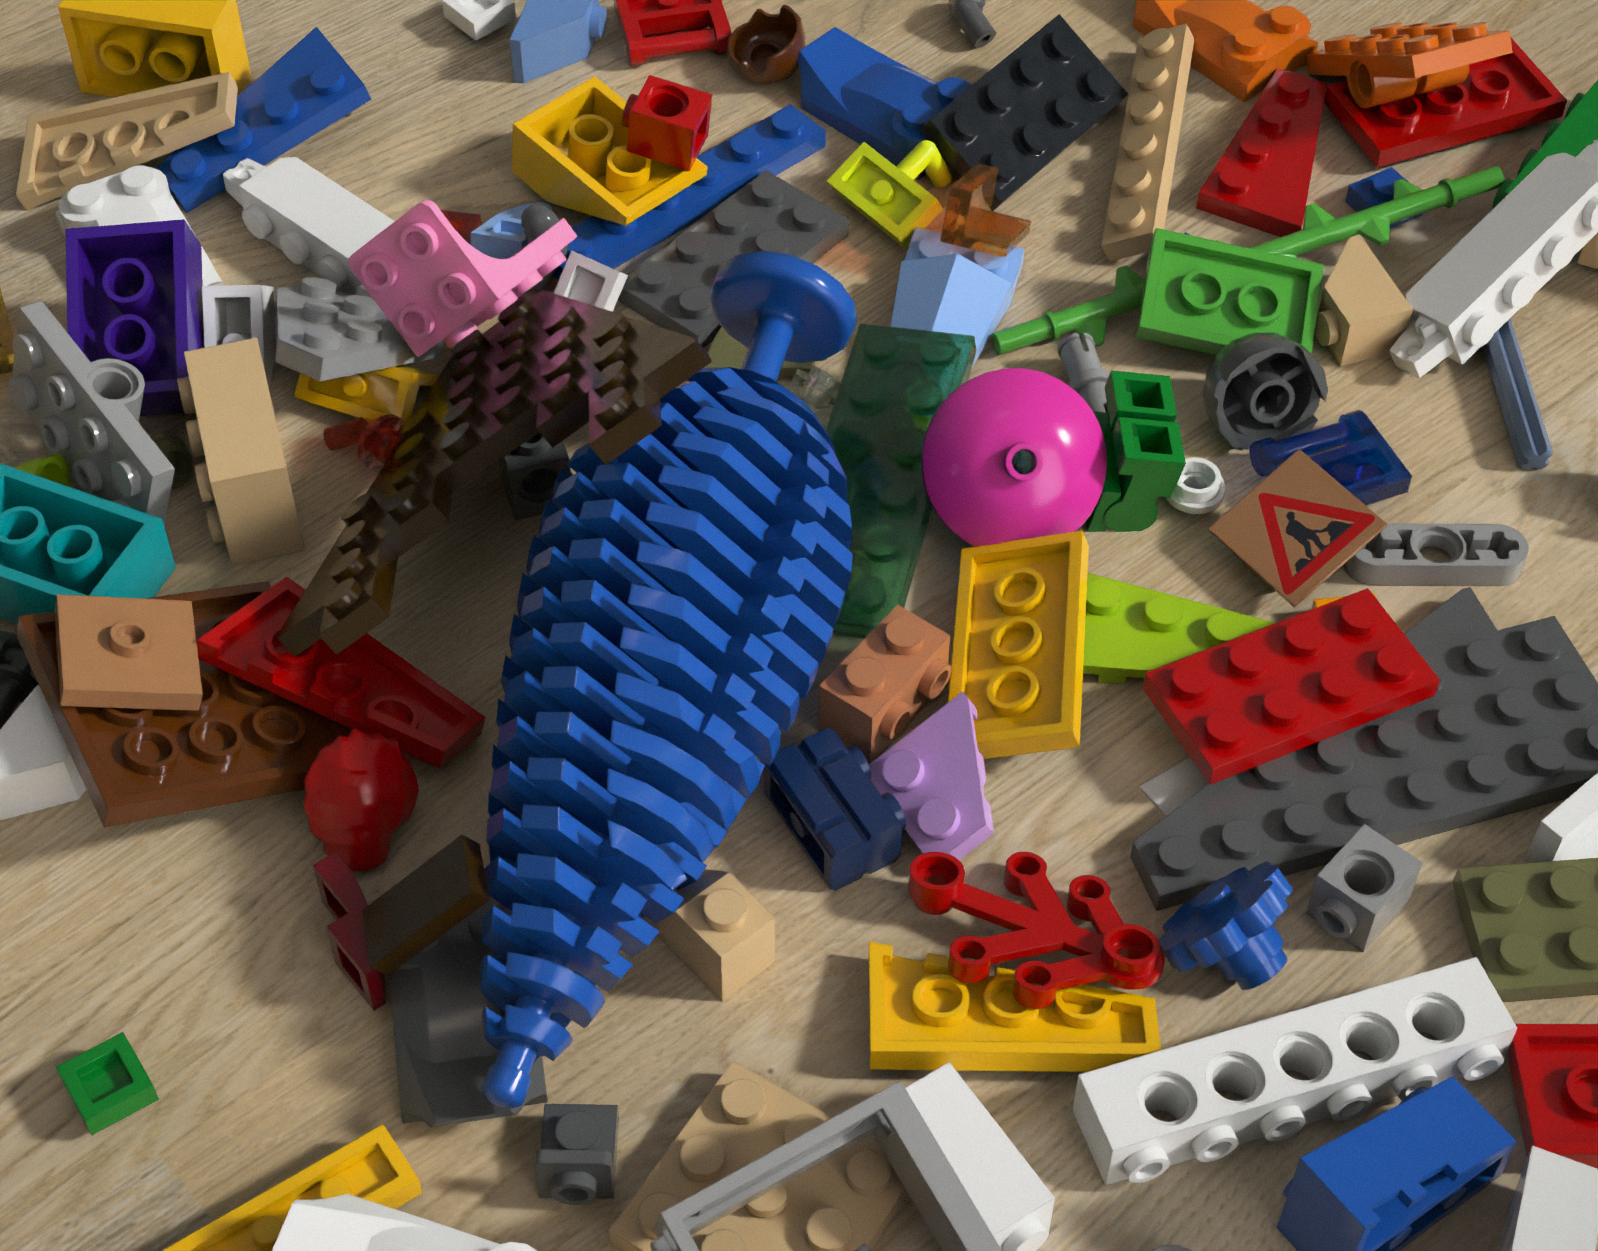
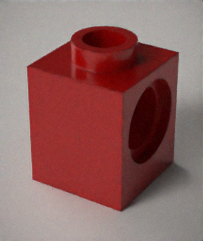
M649 75L639 95L631 94L623 111L622 126L629 128L627 152L690 171L708 136L713 94Z

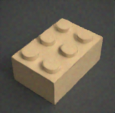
M251 338L185 351L184 355L189 377L178 378L177 382L185 415L192 413L197 415L196 420L186 421V428L193 457L205 456L206 462L198 463L194 468L202 502L215 500V506L205 508L213 544L226 542L231 566L304 551V543L258 339Z

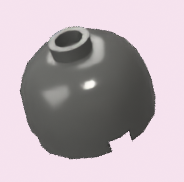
M1251 333L1232 340L1216 354L1207 369L1203 399L1210 421L1232 447L1241 451V448L1246 450L1258 448L1257 452L1260 455H1269L1294 446L1312 431L1318 421L1314 413L1319 407L1320 398L1326 402L1328 387L1324 369L1304 346L1278 333Z

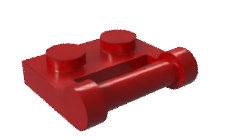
M614 0V9L626 45L630 66L646 64L647 58L714 49L716 54L727 52V40L732 33L721 0ZM688 29H689V30H694V31H687V32H680V33H673V34L653 36V35H655V34H660V33H667V32H674V31H681V30H688Z

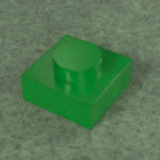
M124 1032L56 1066L58 1074L91 1136L159 1100L154 1085Z

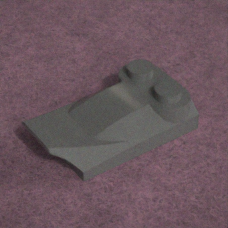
M490 897L488 902L389 975L400 1110L403 1124L424 1121L429 1127L512 1116L518 1115L520 1110L526 1105L548 1102L542 1056L533 1064L529 1075L532 1081L525 1101L521 1106L512 1109L499 1107L489 1102L483 1096L482 1086L490 1065L495 1064L499 1050L489 1044L485 1038L482 1011L484 1007H487L499 1016L506 1017L505 1011L490 1002L480 989V964L483 957L487 955L492 957L493 950L482 943L481 918L493 905L499 909L500 904L492 897Z

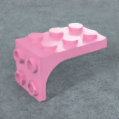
M423 200L349 257L348 264L351 271L417 357H420L442 340L449 349L452 348L487 319H492L514 303L518 297L567 260L560 250L578 236L563 218L508 259H497L485 255L471 246L454 229L433 201Z

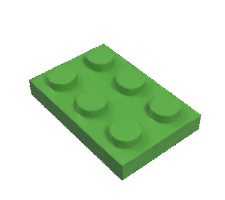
M1156 228L1150 242L1135 338L1216 355L1232 340L1251 333H1278L1301 344L1312 354L1324 264Z

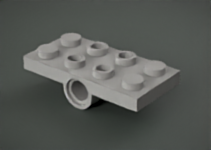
M43 301L20 307L17 335L13 337L12 342L15 354L13 375L8 381V389L14 405L19 411L27 412L38 426L47 448L54 454L60 453L68 467L72 470L74 480L80 491L159 517L163 520L165 527L175 468L139 424L145 387L142 374L133 365L118 359L106 358L90 362Z

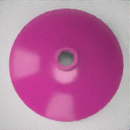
M1008 368L987 372L968 380L956 388L941 403L933 415L922 445L921 471L923 484L929 502L941 521L950 531L972 546L991 545L1013 540L1074 532L1091 515L1103 490L1107 471V453L1103 432L1095 414L1086 401L1074 389L1058 378L1043 372L1024 368ZM1019 450L1027 451L1032 458V466L1025 474L1016 472L1012 465L1013 456Z

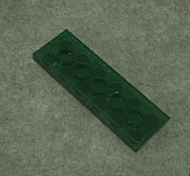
M859 324L826 430L832 439L836 457L847 478L848 505L850 506L852 544L849 549L853 554L851 578L833 630L834 635L864 639L897 604L903 608L905 607L933 508L929 502L922 479L921 452L923 440L928 425L941 403L956 388L969 379L976 355L975 336Z

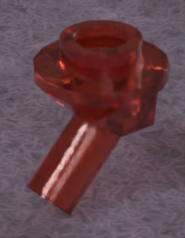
M394 414L383 415L374 420L360 417L359 419L325 428L323 437L326 446L332 451L358 444L357 453L359 460L367 468L378 469L383 467L400 440L401 435L398 433V430L404 423V420Z

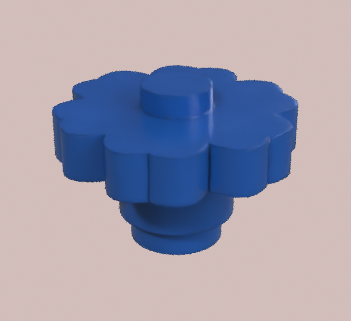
M1268 861L1260 863L1249 871L1246 867L1239 868L1227 876L1214 881L1195 898L1179 907L1162 927L1165 934L1158 940L1160 948L1173 968H1177L1179 972L1188 971L1198 964L1202 968L1215 964L1226 980H1235L1242 990H1249L1260 986L1274 977L1287 962V956L1281 949L1284 940L1273 923L1287 909L1288 903L1285 899L1291 894L1293 888L1276 865H1271Z

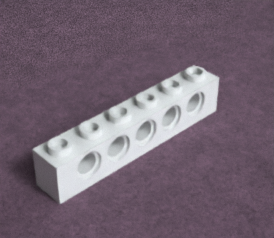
M1474 957L1079 1074L1072 1111L1105 1186L1129 1179L1132 1183H1142L1160 1176L1169 1166L1194 1158L1201 1162L1218 1160L1231 1153L1237 1145L1263 1137L1268 1141L1283 1140L1296 1134L1305 1124L1331 1116L1336 1121L1354 1118L1366 1111L1371 1104L1397 1096L1400 1100H1403L1420 1087L1429 1089L1452 1076L1455 1079L1463 1076L1468 1081L1482 1079L1494 1073L1504 1063V1058L1517 1031V1026L1478 958ZM1418 1032L1429 1033L1438 1040L1427 1039ZM1351 1051H1360L1370 1055L1374 1060H1365L1359 1058ZM1285 1071L1300 1072L1309 1080L1294 1079L1286 1074ZM1217 1091H1232L1240 1095L1244 1100H1228ZM1156 1110L1165 1111L1173 1115L1177 1120L1171 1122L1161 1121L1153 1117L1149 1112Z

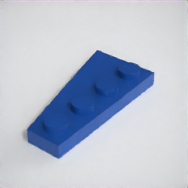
M315 27L237 96L234 127L177 149L158 165L156 169L166 176L170 191L185 212L188 213L224 191L226 188L222 174L228 169L235 168L242 160L248 158L264 166L370 101L371 97L364 83L321 31Z

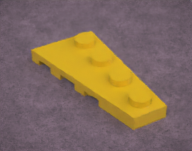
M869 941V1054L871 1070H936L950 1062L956 1071L1089 1072L1161 1050L1155 998L1083 984L1056 990L1055 999L1051 1005L1042 1009H1031L1019 1004L1013 996L1016 970L997 967L995 976L988 975L986 979L978 983H964L958 981L949 973V957L927 953L924 962L894 956L893 946ZM1029 983L1030 985L1042 986L1039 984Z

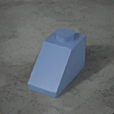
M527 0L510 38L514 82L526 83L588 58L595 39L604 36L607 23L606 7L600 6L599 0Z

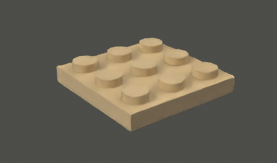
M732 1061L609 1229L610 1244L622 1251H652L650 1243L657 1240L653 1228L661 1212L833 1117ZM867 1137L691 1236L699 1251H855L864 1243L872 1251L909 1194L879 1143Z

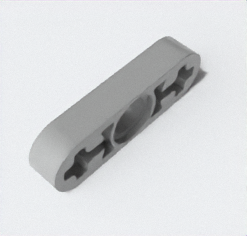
M1387 523V527L1343 566L1351 578L1371 586H1506L1519 578L1529 548L1526 539L1520 532L1501 524ZM1425 547L1440 548L1448 553L1451 560L1444 563L1432 562L1424 558L1419 550ZM1404 550L1407 551L1405 559L1402 558ZM1370 551H1375V556L1377 558H1372V553Z

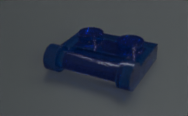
M1361 410L1343 414L1337 423L1279 441L1269 437L1253 442L1250 445L1249 454L1252 466L1257 474L1262 477L1269 476L1298 449L1307 456L1327 451L1309 458L1365 505L1407 493L1412 478L1410 472L1368 416ZM1339 446H1343V447H1340V448H1337V449H1334V450H1331V451H1327V450H1330V449H1333V448H1336V447H1339Z

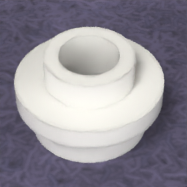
M1197 457L1186 458V465L1171 497L1165 498L1174 508L1189 514H1204L1215 510L1222 503L1225 494V483L1221 477L1220 470L1215 464L1206 459Z

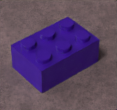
M184 219L65 229L67 333L90 362L106 358L118 359L133 365L140 371L145 382L140 416L185 413L177 382L178 378L189 377L184 352L205 348L202 300V248L200 242Z

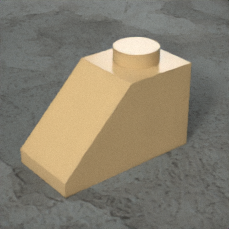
M1360 234L1349 237L1324 286L1316 318V337L1321 345L1328 347L1340 367L1390 354V348L1406 328L1409 327L1413 312L1408 301Z
M705 869L698 881L680 890H673L684 898L673 914L656 924L645 916L642 918L660 931L657 936L722 1002L775 963V916L730 872Z

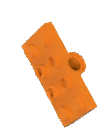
M1399 22L1370 28L1371 35L1356 38L1355 34L1326 39L1324 40L1325 49L1305 55L1309 75L1347 76L1349 90L1358 106L1365 109L1408 98L1413 94L1419 95L1463 83L1469 73V64L1513 52L1510 31H1487L1486 22L1471 23L1458 27L1457 22L1429 26L1428 22L1402 26V23Z

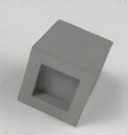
M1364 824L1317 875L1306 913L1316 919L1328 934L1339 939H1345L1364 952L1409 902L1423 862ZM1354 890L1361 891L1365 894H1360L1358 892H1355Z

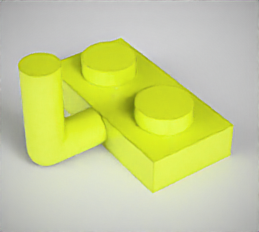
M923 140L919 142L897 166L863 142L831 175L827 183L834 193L906 249L910 245L915 228L925 229L943 210L938 199L916 183L914 179L925 170L932 184L937 188H943L950 184L952 173L932 141Z

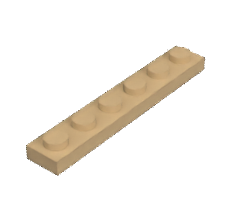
M1187 23L1169 29H1155L1147 35L1138 38L1101 247L1110 262L1149 252L1151 238L1155 229L1165 228L1194 45V37Z

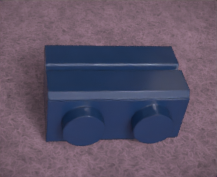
M824 729L803 739L798 746L794 743L778 750L770 767L764 763L765 795L830 889L836 891L861 879L864 873L872 874L896 862L898 857L901 856L902 830L906 828V819L899 802L889 792L880 795L871 782V770L863 752L856 745L847 748L834 729Z

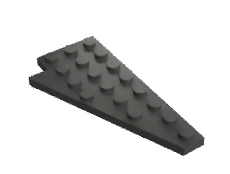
M1471 587L1461 589L1404 633L1440 679L1434 697L1214 784H1207L1133 841L1130 857L1156 911L1186 903L1195 898L1214 881L1242 867H1246L1249 871L1260 863L1268 861L1271 865H1276L1282 874L1286 876L1326 865L1364 824L1394 844L1399 845L1567 799L1598 773V682L1555 616L1497 630Z

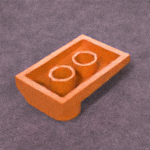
M1136 0L1133 27L1147 35L1155 29H1169L1187 23L1194 37L1190 66L1243 102L1261 93L1278 68L1295 72L1307 65L1305 54L1315 52L1318 48V42L1309 37L1311 28L1309 19L1298 9L1291 6H1279L1267 11L1250 0Z

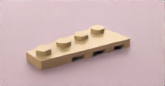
M227 72L28 116L16 191L17 199L27 211L64 196L77 185L90 183L125 171L132 166L143 164L234 127L238 93L237 84L231 74Z

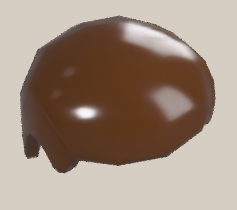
M785 4L781 7L779 14H768L762 9H757L749 22L738 26L727 40L730 66L744 79L756 84H771L790 78L799 67L797 60L799 51L805 47L806 37L801 17L790 6Z

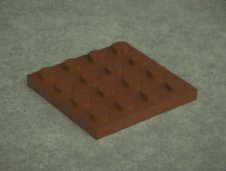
M269 581L144 599L192 601L197 642V639L271 588ZM54 611L19 616L16 636L104 828L304 790V778L319 751L339 735L345 736L350 733L349 728L201 660H199L203 695L199 711L60 706Z

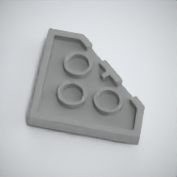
M309 277L302 279L301 285L276 289L274 317L276 318L274 333L275 343H277L275 362L317 381H325L442 356L443 340L420 357H417L373 298L344 294L337 291V285L330 280Z

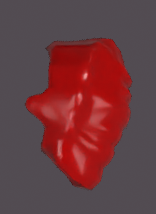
M353 727L349 734L345 736L339 735L323 747L313 760L303 782V809L308 817L310 831L316 839L323 842V850L328 856L337 851L350 870L355 872L368 871L378 867L386 860L390 851L392 835L411 817L419 792L417 777L412 765L400 751L397 740L393 737L386 738L377 732L364 733Z

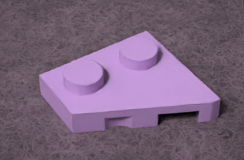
M963 691L869 764L871 782L880 795L889 792L897 799L906 819L905 830L921 852H943L956 857L958 860H961L994 834L990 803L985 799L983 789L986 782L984 759L977 747L974 720L978 719L977 710Z

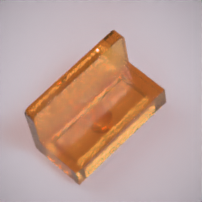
M978 163L950 186L940 242L1006 257L1028 235L1031 227L1030 220L990 211L999 168Z

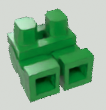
M1111 370L1105 385L1108 412L1093 411L1103 432L1106 444L1107 471L1102 493L1097 505L1086 520L1087 532H1106L1107 527L1115 532L1143 531L1149 528L1157 519L1156 501L1158 497H1171L1186 465L1179 424L1175 422L1177 413L1170 376Z

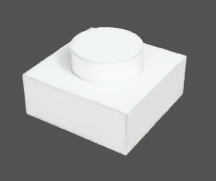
M442 0L444 17L475 41L516 19L515 3L512 0Z
M571 250L554 293L613 312L628 275Z

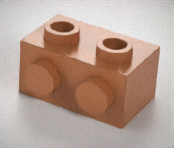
M897 604L819 685L818 732L827 728L834 729L847 748L856 745L863 752L868 764L872 763L892 741L898 739L903 734L909 723L945 688L952 672V667L948 664L950 635Z

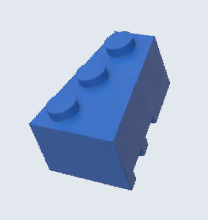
M1453 1076L1429 1089L1420 1087L1405 1097L1398 1106L1300 1157L1294 1177L1283 1191L1286 1201L1277 1229L1297 1251H1400L1499 1178L1517 1141Z

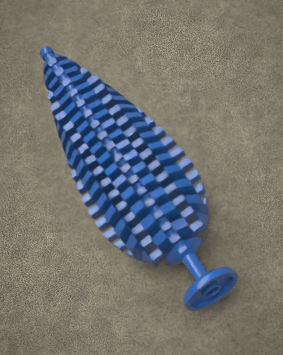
M757 251L738 254L720 265L711 286L709 297L714 317L728 335L748 348L741 369L731 367L703 368L687 379L688 382L684 381L660 398L662 426L607 465L589 446V442L577 449L567 463L576 474H572L565 467L562 469L555 480L552 502L547 500L539 527V538L536 535L533 536L527 560V575L522 573L517 601L519 617L514 614L510 631L509 646L512 655L511 659L505 655L501 684L505 697L504 702L498 698L496 724L499 728L497 746L493 744L492 768L494 772L488 795V814L490 818L487 819L486 842L489 846L490 864L484 870L489 896L500 904L499 909L493 905L481 918L482 943L493 950L492 957L489 955L483 957L480 964V989L490 1002L505 1011L506 1017L499 1016L487 1007H484L482 1011L485 1038L489 1044L499 1050L495 1064L490 1065L482 1086V1092L489 1102L499 1107L512 1109L521 1106L525 1101L532 1081L529 1075L534 1062L540 1056H546L554 1061L570 1046L573 1039L566 1030V1027L571 1020L586 1028L599 1013L605 1000L601 991L595 987L596 984L609 993L634 965L619 955L618 952L622 950L633 958L648 947L660 931L643 920V916L655 924L670 916L684 900L682 896L673 890H680L698 881L707 866L703 862L719 846L747 798H750L759 785L760 775L765 765L755 756L769 767L771 766L781 744L780 735L782 732L779 730V727L788 733L800 707L799 696L803 700L807 697L817 675L818 666L820 667L832 639L833 630L844 602L852 570L853 554L849 551L852 544L850 506L848 505L847 478L836 457L832 439L806 402L779 384L777 379L784 361L795 363L823 361L843 350L855 329L857 316L853 299L838 280L819 266L792 255Z

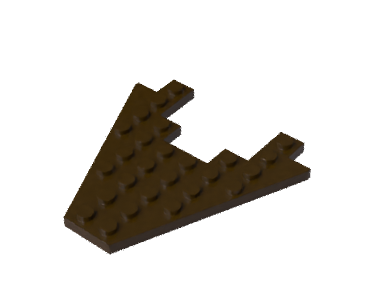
M545 290L540 291L529 300L525 296L519 297L499 314L498 323L483 334L479 330H474L452 349L453 355L418 411L411 415L399 428L398 433L401 435V438L366 494L355 499L343 511L341 519L346 524L345 528L278 633L277 639L294 657L319 639H322L337 655L389 618L398 557L449 522L453 493L537 433H540L553 448L587 423H589V446L607 465L662 426L660 398L712 362L710 356L694 337L630 318L622 313L608 311Z

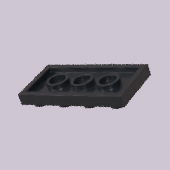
M1059 14L933 116L920 131L929 141L936 145L940 154L988 209L993 212L1119 104L1128 93Z

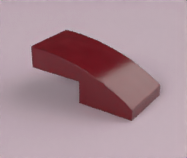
M335 851L313 865L322 903L336 919V921L327 926L337 966L373 1011L386 1004V983L384 973L371 968L369 964L362 910L368 904L350 868L339 853Z

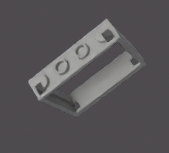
M901 1080L660 1213L653 1228L657 1240L650 1243L652 1251H699L691 1235L874 1134L942 1251H1002Z

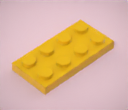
M1083 530L961 548L948 702L963 691L976 707L978 719L974 720L977 747L983 755V759L1080 747L1089 546Z

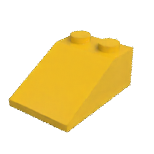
M62 0L58 6L81 93L118 97L229 72L238 86V96L251 76L236 0Z
M596 76L513 123L512 173L549 203L625 226L705 177L708 167L696 158L691 170L687 171L627 152L629 128L622 126V116L627 101Z

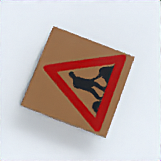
M1298 449L1213 523L1208 530L1233 552L1256 577L1295 608L1387 527V523L1304 452Z

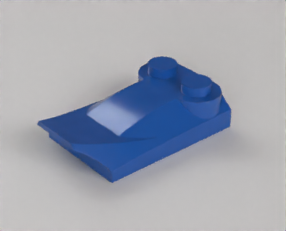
M837 27L832 28L801 49L797 58L801 73V109L860 145L865 142L895 166L919 142L928 140L920 129L933 116L972 85L956 77L935 82L874 50ZM925 170L916 177L917 180L927 175Z

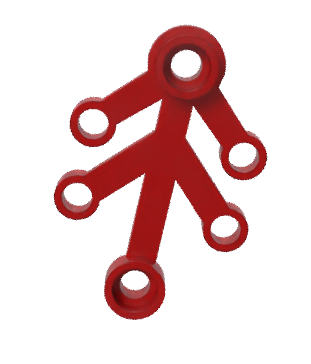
M943 852L923 853L917 856L910 865L908 893L920 911L930 915H942L954 908L1012 930V932L982 938L972 935L956 938L950 945L948 971L958 981L964 983L981 982L988 977L991 964L1059 950L1080 956L1051 964L1031 960L1023 962L1017 967L1013 984L1015 1000L1024 1007L1042 1009L1053 1003L1056 990L1105 980L1118 988L1138 990L1152 986L1162 976L1165 958L1157 937L1150 930L1142 926L1124 924L1110 900L1111 890L1109 885L1097 876L1081 875L1074 878L1069 885L1067 898L1068 911L1080 920L1091 921L1096 931L1094 933L1073 924L1046 876V862L1035 853L1017 852L1012 854L1006 861L1004 875L1006 889L1014 895L1025 897L1031 908L965 884L964 866L956 857ZM964 958H972V959H975V960L970 961V960H966V959H964ZM1029 983H1036L1042 986L1030 985Z

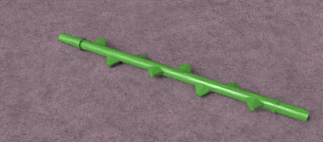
M1493 166L1454 180L1442 179L1438 185L1424 190L1404 179H1399L1393 184V200L1337 219L1317 204H1309L1305 207L1303 230L1250 248L1297 258V255L1359 234L1382 246L1389 242L1390 224L1443 206L1451 208L1456 206L1458 201L1500 188L1501 184L1504 183V175L1498 166ZM1128 266L1119 267L1116 270L1114 293L1055 313L1046 311L1042 313L1040 318L992 333L993 347L996 353L1001 355L1046 339L1051 341L1058 340L1059 335L1070 331L1078 333L1080 337H1082L1083 332L1088 333L1092 336L1095 347L1102 345L1105 338L1107 319L1140 308L1144 278Z

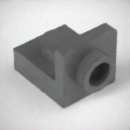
M544 1104L541 1149L536 1151L535 1171L540 1198H553L560 1203L568 1205L587 1204L595 1198L614 1199L619 1127L618 1105Z

